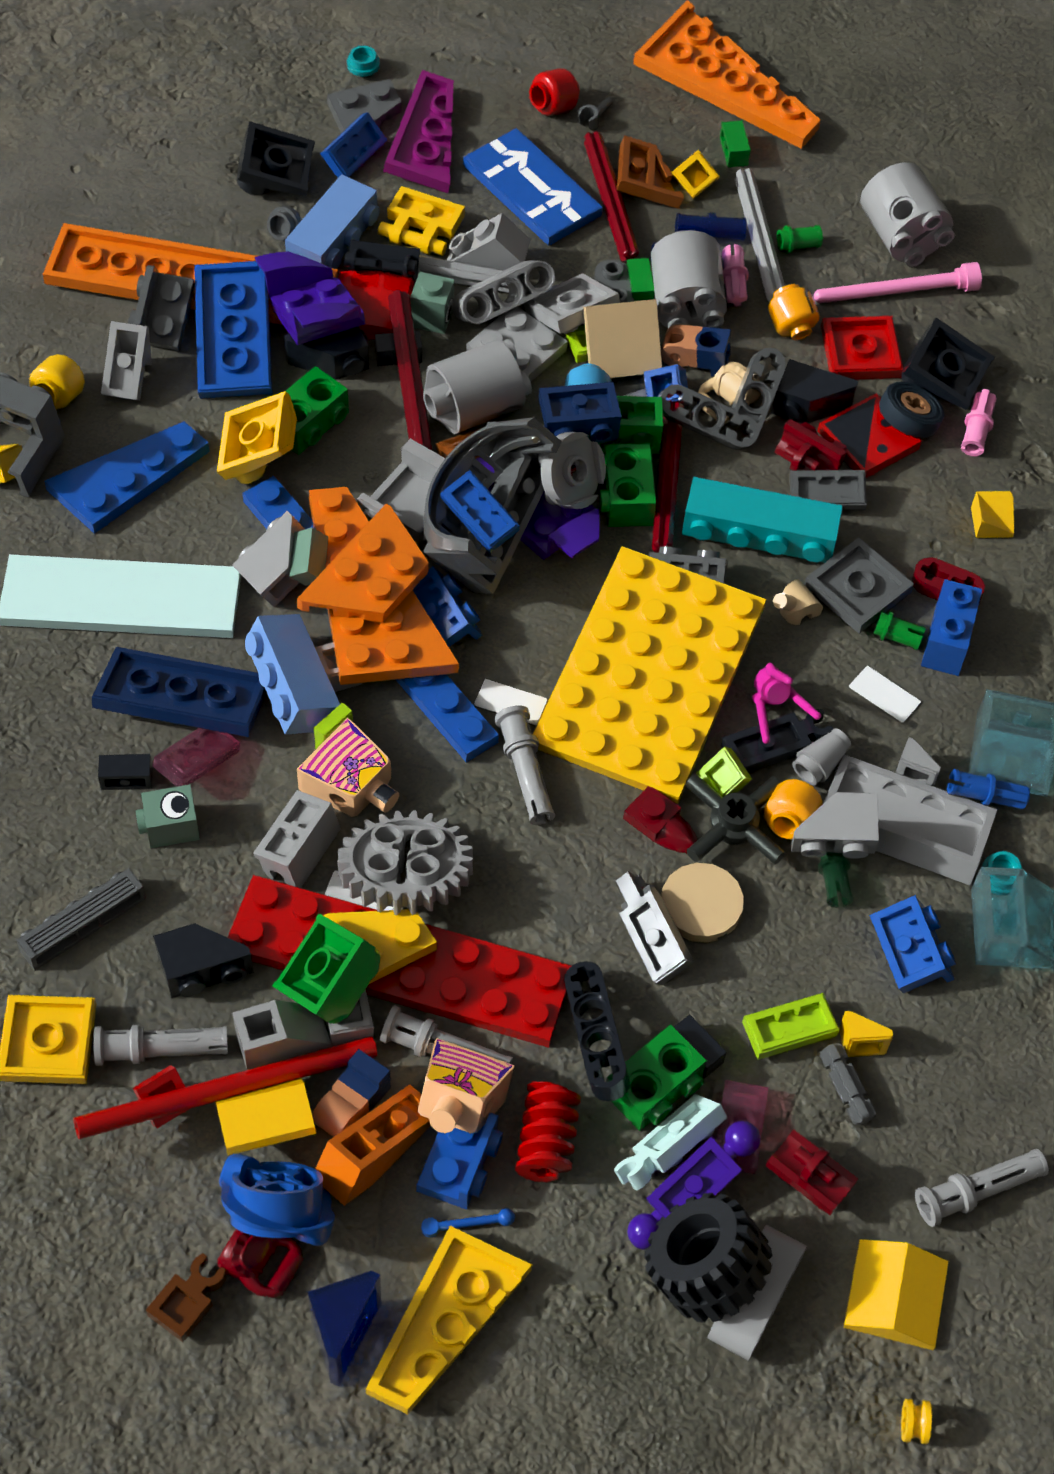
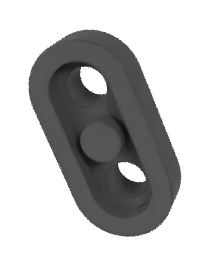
M614 259L600 262L595 268L594 280L619 293L620 303L633 302L634 298H632L627 265Z

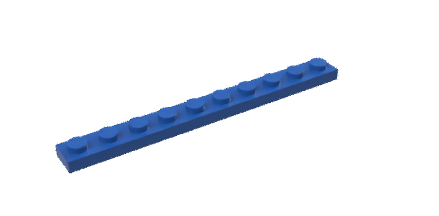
M275 476L242 493L243 502L266 529L273 520L281 517L286 511L305 529L313 527L312 519ZM447 674L395 679L466 763L498 743L499 734Z

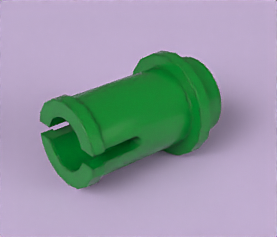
M785 225L783 229L777 231V246L780 251L785 250L787 254L792 253L793 249L821 247L823 243L822 229L820 225L791 228V226Z
M892 611L889 614L881 612L873 634L880 636L879 640L881 641L887 638L917 651L926 627L894 617V612Z

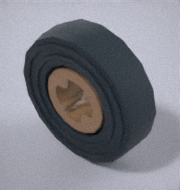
M908 382L890 384L879 402L880 412L888 423L902 433L916 438H927L934 435L945 416L944 409L937 398L929 391Z

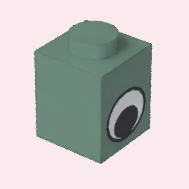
M424 272L419 273L410 296L414 328L445 334L453 313L454 279Z
M190 784L141 793L143 809L135 810L139 834L148 833L151 848L200 840Z

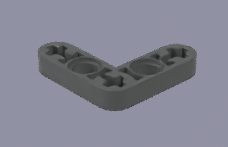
M771 347L763 348L754 354L748 364L731 407L682 385H670L658 395V397H662L663 417L732 449H745L755 443L785 371V357L779 350ZM770 357L772 359L771 365L775 367V370L768 372L763 382L753 381L752 377L758 379L764 370V365L759 362ZM748 389H756L762 394L763 403L760 408L754 409L747 405L745 394ZM677 394L679 395L678 402L687 407L695 401L697 404L691 410L689 419L685 417L689 412L687 409L678 407L674 411L670 410L671 403L666 400V397L670 398ZM708 407L716 413L717 420L713 427H705L700 423L698 414L701 408ZM726 416H728L730 419L725 423ZM724 423L731 427L744 424V432L749 435L738 441L735 431L726 428L721 434L719 430Z

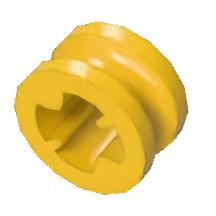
M905 1398L901 1414L902 1441L910 1443L911 1439L918 1438L921 1444H928L932 1427L930 1401L923 1400L920 1405H915L912 1399Z

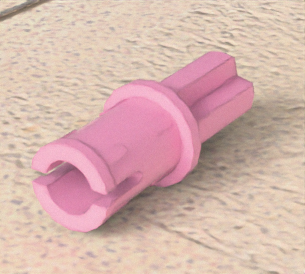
M734 244V255H731L730 245L722 250L723 276L726 300L728 303H734V306L738 307L741 306V302L747 300L746 282L749 279V272L744 264V249L740 245Z
M983 389L982 392L975 394L971 413L966 415L964 421L967 428L961 443V450L969 456L983 454L987 434L994 425L992 415L997 398L988 389Z

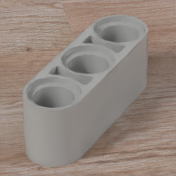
M528 260L521 262L459 292L453 299V313L462 322L476 324L486 322L550 290L555 282L554 269L544 261ZM534 267L537 268L540 274L539 282L535 286L529 281V273ZM505 282L509 287V295L506 300L501 301L498 296V288ZM474 297L478 302V311L475 315L470 316L466 306L469 299Z
M767 1224L762 1232L769 1241L768 1245L772 1248L773 1255L769 1259L772 1264L771 1273L764 1276V1280L767 1283L762 1291H756L753 1295L755 1300L750 1305L745 1303L739 1308V1313L732 1317L726 1314L723 1316L722 1321L714 1322L707 1336V1339L747 1361L751 1358L807 1248V1245Z

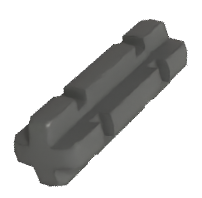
M840 1043L826 1046V1048L820 1051V1058L825 1068H831L832 1070L829 1072V1076L843 1104L849 1105L847 1113L852 1123L863 1125L870 1122L876 1117V1110L870 1099L865 1100L864 1097L867 1096V1092L853 1064H847L846 1061L849 1060V1056L844 1046Z

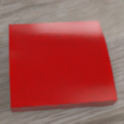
M359 270L340 272L338 279L364 311L365 324L358 327L364 331L367 339H375V334L393 333L388 296L395 290L406 291L410 297L414 287L413 279L380 271Z

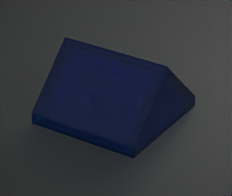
M369 1271L308 1292L311 1321L330 1382L338 1387L382 1305L380 1274L374 1271Z

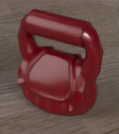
M236 1229L217 1259V1265L219 1268L223 1267L227 1275L238 1278L247 1289L257 1296L276 1298L284 1294L304 1258L302 1249L292 1237H258ZM283 1246L288 1248V1252L267 1287L264 1286L258 1277L263 1273V1269L271 1255H274L276 1247Z

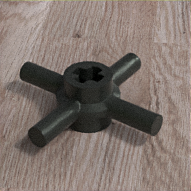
M697 774L692 775L685 786L712 809L710 817L712 828L687 849L689 857L693 861L698 862L721 841L730 845H738L747 840L774 865L779 863L786 852L758 829L760 823L758 809L768 802L775 788L781 782L772 776L749 797L742 793H730L722 797Z

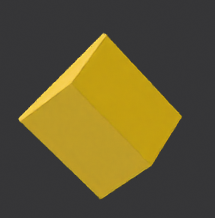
M302 1078L215 1102L227 1155L316 1134Z
M860 1239L843 1328L934 1350L949 1261L906 1242Z

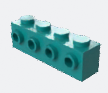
M693 477L685 511L682 535L691 536L699 540L727 543L735 547L767 551L775 555L783 554L803 558L811 562L825 563L833 556L843 506Z

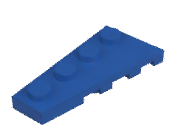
M184 421L44 481L45 487L53 497L95 534L209 453V442Z

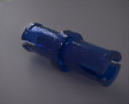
M708 212L707 216L677 213L675 232L693 230L705 232L714 238L745 240L747 219L744 217H717L716 213Z

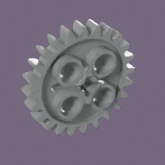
M415 810L410 813L409 817L404 818L400 811H395L394 819H388L385 815L379 814L378 823L375 824L366 819L364 820V830L353 827L351 829L352 837H344L343 848H338V876L342 880V888H349L352 899L361 896L362 906L364 907L376 902L377 912H382L387 906L393 907L394 915H398L402 907H408L411 914L415 915L417 906L421 905L428 911H433L434 901L448 905V894L459 897L461 895V886H468L469 876L473 875V848L468 846V836L460 835L459 826L448 828V819L446 818L436 823L433 822V813L427 814L423 819L418 818L417 811ZM408 840H410V848H411V850H409V852H408V854H407V862H406V871H407V874H406L405 882H404L403 884H400V883H401V875H400V873L403 872V869H404V861H405V852H404V850H405L406 842H407Z

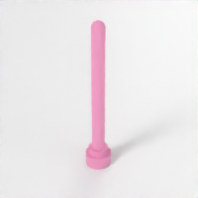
M978 262L961 264L960 268H955V271L950 273L818 289L814 293V300L817 303H827L956 286L957 289H963L964 292L980 290L982 284L981 269Z

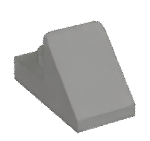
M111 321L101 394L140 401L145 365L151 366L152 364L149 327Z

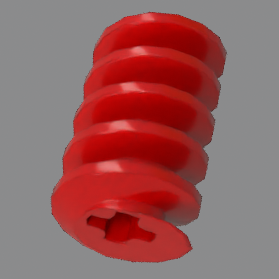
M532 1082L527 1084L529 1092L525 1098L527 1110L523 1113L522 1123L525 1126L521 1129L520 1140L522 1141L518 1147V1157L520 1160L516 1162L515 1171L521 1177L531 1181L552 1182L558 1179L559 1173L572 1170L573 1163L561 1156L574 1154L575 1146L565 1140L575 1138L577 1129L566 1123L578 1121L579 1113L570 1107L579 1105L581 1096L564 1086L552 1082Z

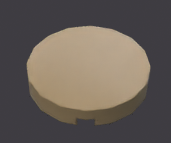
M693 863L681 866L669 875L662 888L661 897L679 933L689 941L704 943L716 941L718 937L724 936L726 933L728 935L735 930L742 916L744 895L738 881L728 871L714 864Z

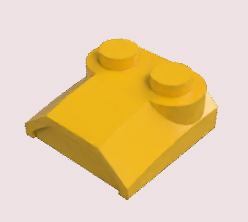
M286 391L225 412L217 473L225 480L235 478L242 484L257 481L264 474L268 463L293 449L297 417L291 397Z

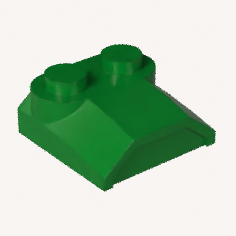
M319 913L311 929L272 987L331 1024L339 1023L351 1015L357 1001L370 981L378 973L380 953L375 946Z

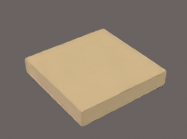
M656 299L583 307L588 364L599 366L610 378L642 375L644 371L662 368Z

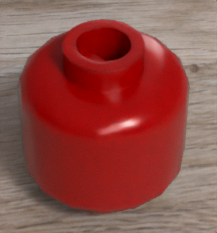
M557 68L541 72L535 76L529 90V97L532 105L545 116H553L569 112L575 108L579 99L580 87L570 71L564 68Z

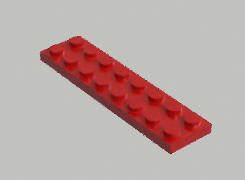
M253 875L228 938L248 946L252 962L284 970L316 921L319 913L325 915L327 913L377 910ZM425 924L437 942V950L366 987V993L369 996L549 1048L567 993L564 981L565 973L571 965Z

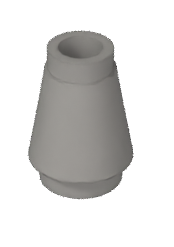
M837 728L833 729L830 733L797 752V759L792 763L795 772L803 781L812 786H815L818 782H825L851 746V741L843 731Z

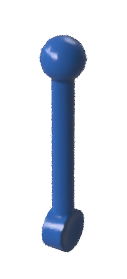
M504 1208L498 1214L438 1222L434 1218H426L421 1224V1230L424 1236L432 1238L439 1231L448 1230L450 1226L456 1229L495 1223L510 1226L515 1220V1214L512 1210Z

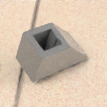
M501 213L490 220H483L477 227L466 233L456 235L450 242L447 260L506 270L525 261L530 238Z
M288 511L281 517L273 520L266 532L254 544L247 546L240 553L239 558L232 564L273 607L300 583L289 577L294 533L305 530V528Z
M834 793L794 830L791 852H801L806 857H822L826 855V852L843 853V856L847 858H864L868 856V853L875 854L879 841L878 793Z
M273 1000L232 1012L236 1036L247 1070L332 1047L324 1020L299 1003Z

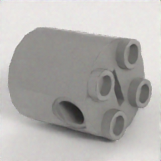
M902 162L891 165L878 172L863 189L860 199L862 209L891 256L899 262H905L909 267L917 266L924 261L926 256L936 251L939 247L948 245L954 239L955 233L952 230L954 224L952 216L922 169L916 164Z
M693 230L678 231L663 237L654 245L651 251L658 320L667 328L673 325L720 327L724 323L727 303L719 243L714 237L705 232Z
M497 339L427 367L423 392L424 402L429 414L434 419L436 418L441 421L448 431L457 434L524 407L525 395L532 392V386L526 373L520 372L516 362V349L511 340L500 341Z

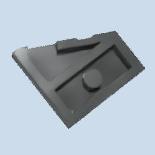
M390 79L327 94V104L341 133L366 112H369L378 127H381L385 120H389L401 112V100Z

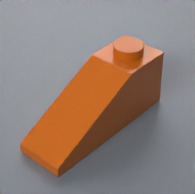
M409 1084L327 1142L315 1169L323 1176V1187L344 1206L371 1187L431 1126L429 1118L418 1113L422 1094Z

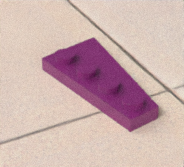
M425 70L421 71L386 158L383 172L448 193L451 178L450 149L454 80Z

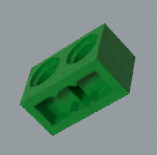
M316 366L286 390L291 397L297 417L292 451L300 455L309 446L316 445L324 433L334 425L343 422L349 413L348 388Z
M617 396L622 416L619 437L616 441L598 443L603 453L605 452V444L650 443L651 454H659L663 431L662 397Z
M650 443L605 444V489H600V511L607 512L608 527L653 526L656 496Z
M670 1024L626 1061L630 1088L622 1098L611 1102L639 1131L650 1122L653 1125H657L672 1111L673 1106L671 1104L682 1095L685 1098L691 1097L703 1085V1074L707 1060ZM673 1062L681 1065L684 1070L675 1073L667 1070L664 1065ZM612 1073L607 1077L606 1082L613 1080ZM645 1089L653 1097L645 1100L639 1099L633 1095L632 1091Z

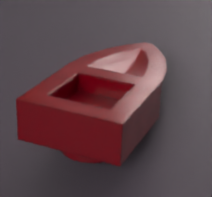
M650 786L624 811L623 819L666 849L687 854V849L698 840L689 823L680 815L681 807Z

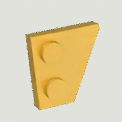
M409 909L401 910L398 915H394L393 910L327 913L323 915L366 940L379 951V970L369 984L437 950V942L418 912L412 915Z

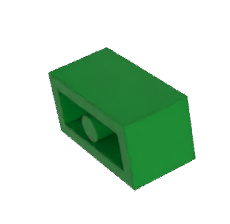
M743 121L722 122L720 141L727 167L748 166L751 150Z
M649 258L627 259V270L634 301L654 299V284Z

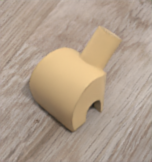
M800 579L789 583L783 590V593H778L773 598V604L776 608L780 609V614L788 623L800 625L802 618L806 615L811 619L819 616L823 610L822 604Z

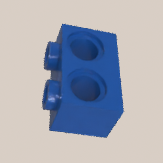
M944 579L921 662L922 667L959 676L968 651L982 593L981 588Z

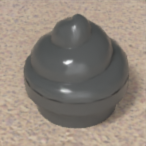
M280 206L275 208L268 217L267 228L273 238L285 242V239L302 220L294 208Z

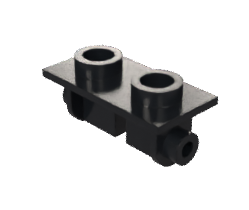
M350 240V251L346 252L344 263L348 267V271L388 272L412 278L415 284L418 278L420 248Z

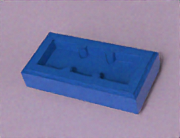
M366 112L359 116L320 154L337 178L341 174L349 177L387 141V138L369 112Z
M471 470L440 493L444 503L489 553L493 552L520 530V525Z

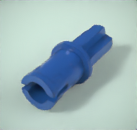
M953 769L949 779L965 784L962 786L947 783V793L949 795L980 800L981 804L986 806L990 803L1024 809L1030 799V789L1027 786L998 780L994 774H987L985 777Z

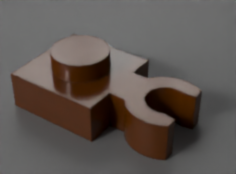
M204 1253L198 1255L193 1260L190 1268L191 1276L187 1281L175 1274L146 1309L148 1317L181 1342L188 1338L213 1307L212 1300L205 1296L206 1293L221 1288L227 1278L226 1270L223 1267L212 1277L206 1278L201 1275V1271L208 1264V1258Z

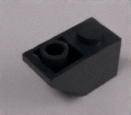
M196 923L153 936L171 998L195 996L207 987L219 983H236L245 978L246 975L254 973L248 946Z

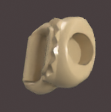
M730 362L723 365L716 372L715 377L708 379L700 386L698 393L709 397L706 393L714 390L718 396L723 397L732 406L747 368L738 362ZM752 377L753 381H760L759 379H754ZM748 389L745 394L747 405L749 406V404L755 402L762 394L756 389ZM708 407L701 408L713 419L717 420L714 410ZM726 416L725 423L730 419L728 416Z

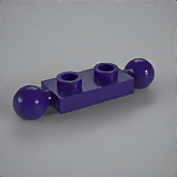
M748 1121L733 1123L725 1133V1144L722 1146L710 1137L646 1198L647 1202L655 1210L651 1214H639L630 1221L627 1228L630 1242L638 1249H647L651 1246L648 1242L651 1232L657 1231L658 1226L656 1224L662 1217L666 1218L671 1213L670 1209L677 1204L679 1206L685 1204L686 1199L696 1196L697 1199H700L704 1193H713L717 1196L742 1172V1169L734 1159L737 1156L746 1157L752 1155L760 1145L761 1137L756 1126Z

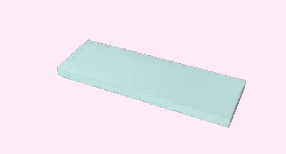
M9 554L0 599V626L233 638L241 574L233 566Z

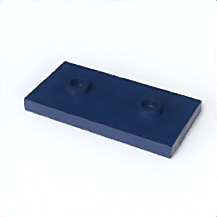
M116 647L92 696V708L249 737L266 695V690L260 684L257 672Z

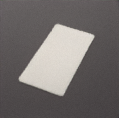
M866 666L849 685V688L902 723L921 703L919 699L869 666Z
M485 679L474 705L496 713L510 706L522 705L529 709L530 719L528 722L537 725L547 698Z

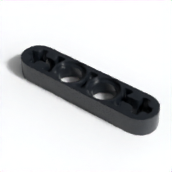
M588 961L579 962L572 965L566 971L564 981L591 1091L596 1098L603 1101H615L622 1098L628 1092L630 1078L602 971L597 964ZM589 980L591 992L583 994L581 982ZM592 1008L603 1010V1013L595 1019L588 1020L582 1018L583 1014ZM599 1040L612 1042L610 1047L604 1051L595 1052L590 1050L591 1045ZM610 1066L613 1080L605 1082L602 1068Z

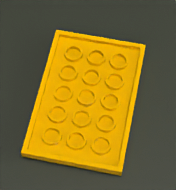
M621 546L532 734L538 738V750L643 791L650 786L678 804L685 790L686 782L692 774L762 615L766 599Z

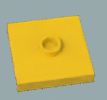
M8 995L0 1045V1081L87 1084L97 1006L95 998Z

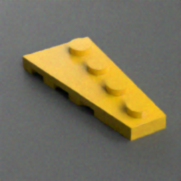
M450 1226L366 1387V1394L408 1415L531 1272L532 1264Z

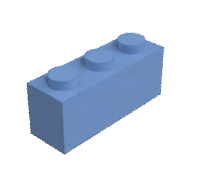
M341 174L285 239L286 251L307 257L332 269H337L342 257L350 249V240L359 241L361 234L366 228L374 225L380 211L377 206V190Z
M300 614L258 616L246 636L245 647L256 666L260 684L265 687L271 701L273 714L279 720L284 734L314 732V727L339 706L340 703Z

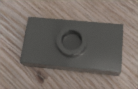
M865 470L790 471V495L842 505V510H865L867 506Z

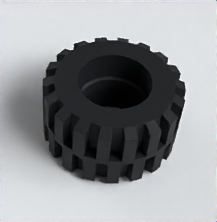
M704 1193L700 1199L693 1196L686 1199L685 1204L681 1206L677 1204L670 1209L671 1213L666 1218L662 1217L656 1224L658 1226L657 1231L651 1232L648 1239L651 1246L645 1249L644 1258L648 1262L645 1268L654 1284L687 1319L692 1317L696 1322L704 1323L708 1318L712 1322L722 1321L724 1315L729 1314L732 1317L740 1312L739 1308L745 1303L750 1305L755 1300L753 1295L756 1291H762L767 1283L764 1280V1276L771 1273L772 1264L769 1259L773 1255L772 1248L768 1245V1239L744 1208L735 1199L731 1200L728 1195L720 1193L716 1197L713 1193Z

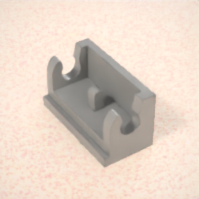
M296 790L253 852L255 858L259 859L265 874L273 880L277 873L283 876L286 884L298 888L303 886L341 830L332 804Z

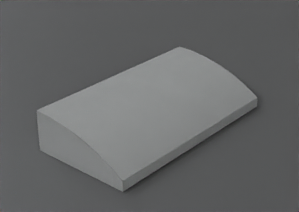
M844 754L824 803L836 792L878 793L879 841L876 851L971 885L997 809L958 795H949L947 791Z

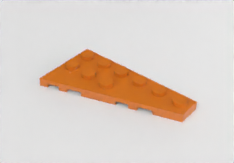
M688 0L634 54V65L801 149L819 130L820 119L795 96H787L779 89L780 83L773 76L767 78L759 71L760 65L728 36L718 34L713 29L714 23L707 17L701 18L694 12L695 6Z
M347 487L309 490L313 527L329 537L325 568L369 522ZM413 590L383 623L367 621L357 616L349 618L333 616V609H327L340 685L453 674L459 671L458 661Z

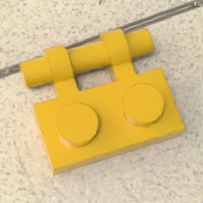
M401 186L387 209L388 219L395 222L390 224L382 221L378 227V235L389 238V242L397 245L405 243L420 248V252L427 255L433 252L443 256L447 249V242L438 240L437 237L439 235L452 239L465 217V206ZM409 226L420 230H424V232L420 234L408 230Z

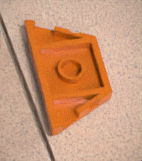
M385 504L297 598V608L309 612L310 606L333 609V616L347 618L357 616L367 621L383 623L426 576L429 570V562L392 507Z

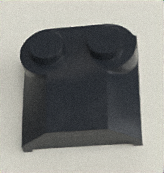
M249 121L236 179L239 187L251 195H263L270 189L307 196L311 157L315 141Z
M935 318L916 344L902 369L901 376L903 382L915 384L966 410L970 406V400L986 370L995 357L938 318Z

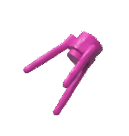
M768 663L755 676L754 687L757 692L752 696V700L756 704L760 733L764 744L770 742L766 703L772 705L782 704L789 698L814 719L819 720L821 718V714L791 686L793 679L776 668L773 663Z

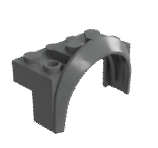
M1 372L0 421L30 435L29 440L8 473L16 477L21 489L19 494L29 497L46 466L66 436L52 397L45 389L39 386H27L17 382L9 374Z
M533 417L488 422L486 427L474 432L459 443L436 471L427 492L423 528L428 543L423 554L474 594H494L544 492L538 455L557 453L562 441ZM475 456H480L492 466L494 473L476 460ZM469 470L487 489L494 482L491 494L520 525V530L491 553L484 548L471 532L468 534V528L440 497V493Z

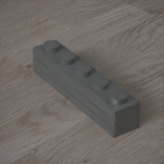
M129 868L114 874L105 884L92 888L83 898L70 902L61 912L56 915H50L39 926L25 931L16 940L20 952L35 971L145 900L146 896L143 885Z

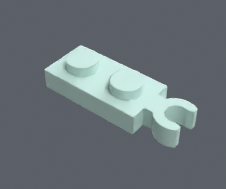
M694 1094L632 1148L635 1153L634 1156L624 1159L615 1167L614 1171L620 1182L626 1184L630 1181L632 1187L635 1190H639L650 1181L651 1174L656 1170L665 1173L668 1169L678 1165L687 1152L700 1141L710 1137L714 1133L715 1128L728 1118L721 1104Z

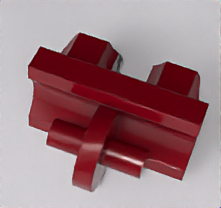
M790 419L785 423L782 438L774 453L791 462V471L840 469L847 451L846 445L837 440L827 441L819 436L816 428L807 422L798 424Z
M794 1129L766 1163V1167L779 1178L790 1184L830 1216L858 1181L856 1176L829 1156L830 1151L823 1146L819 1149Z

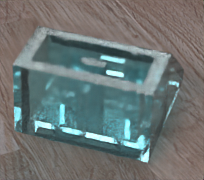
M986 689L976 716L968 773L985 777L987 774H994L998 780L1025 785L1030 789L1031 794L1047 797L1054 774V703Z
M981 867L971 889L976 965L1054 969V890L1024 869Z

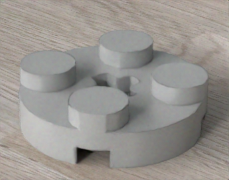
M582 432L561 433L556 436L562 441L557 453L538 455L545 499L549 504L567 509H582L591 505L598 497L594 493L598 484L604 483L606 464L601 447L597 442H591L586 437L589 435ZM576 465V472L571 476V466Z

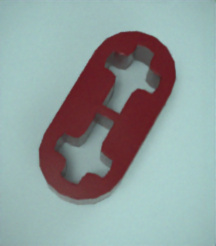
M933 557L924 558L916 564L912 582L917 592L938 600L944 579L981 588L980 604L985 585L978 575ZM929 573L935 575L932 580H928L925 577Z

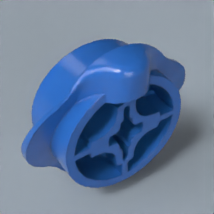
M240 1153L232 1154L226 1159L220 1174L219 1185L222 1189L221 1201L223 1207L231 1216L230 1222L234 1228L243 1233L258 1237H296L297 1240L313 1246H322L328 1241L333 1229L335 1214L331 1208V1196L323 1187V1176L318 1170L292 1162H258L257 1159Z

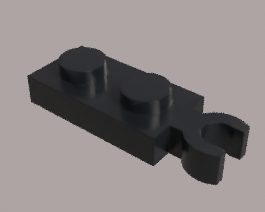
M816 709L821 714L819 720L807 714L806 719L799 721L793 712L768 721L770 742L768 744L763 743L760 727L756 725L723 737L721 747L732 748L747 772L752 773L796 757L797 752L812 744L811 741L815 742L827 733H830L833 727L831 725L825 728H818L814 725L823 720V709Z

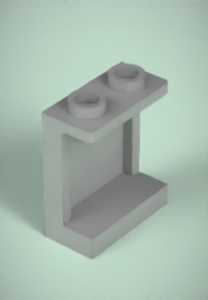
M409 439L402 447V462L371 496L362 493L357 498V503L368 521L385 504L390 505L421 552H423L428 543L423 528L426 496L431 481L445 458L418 442Z

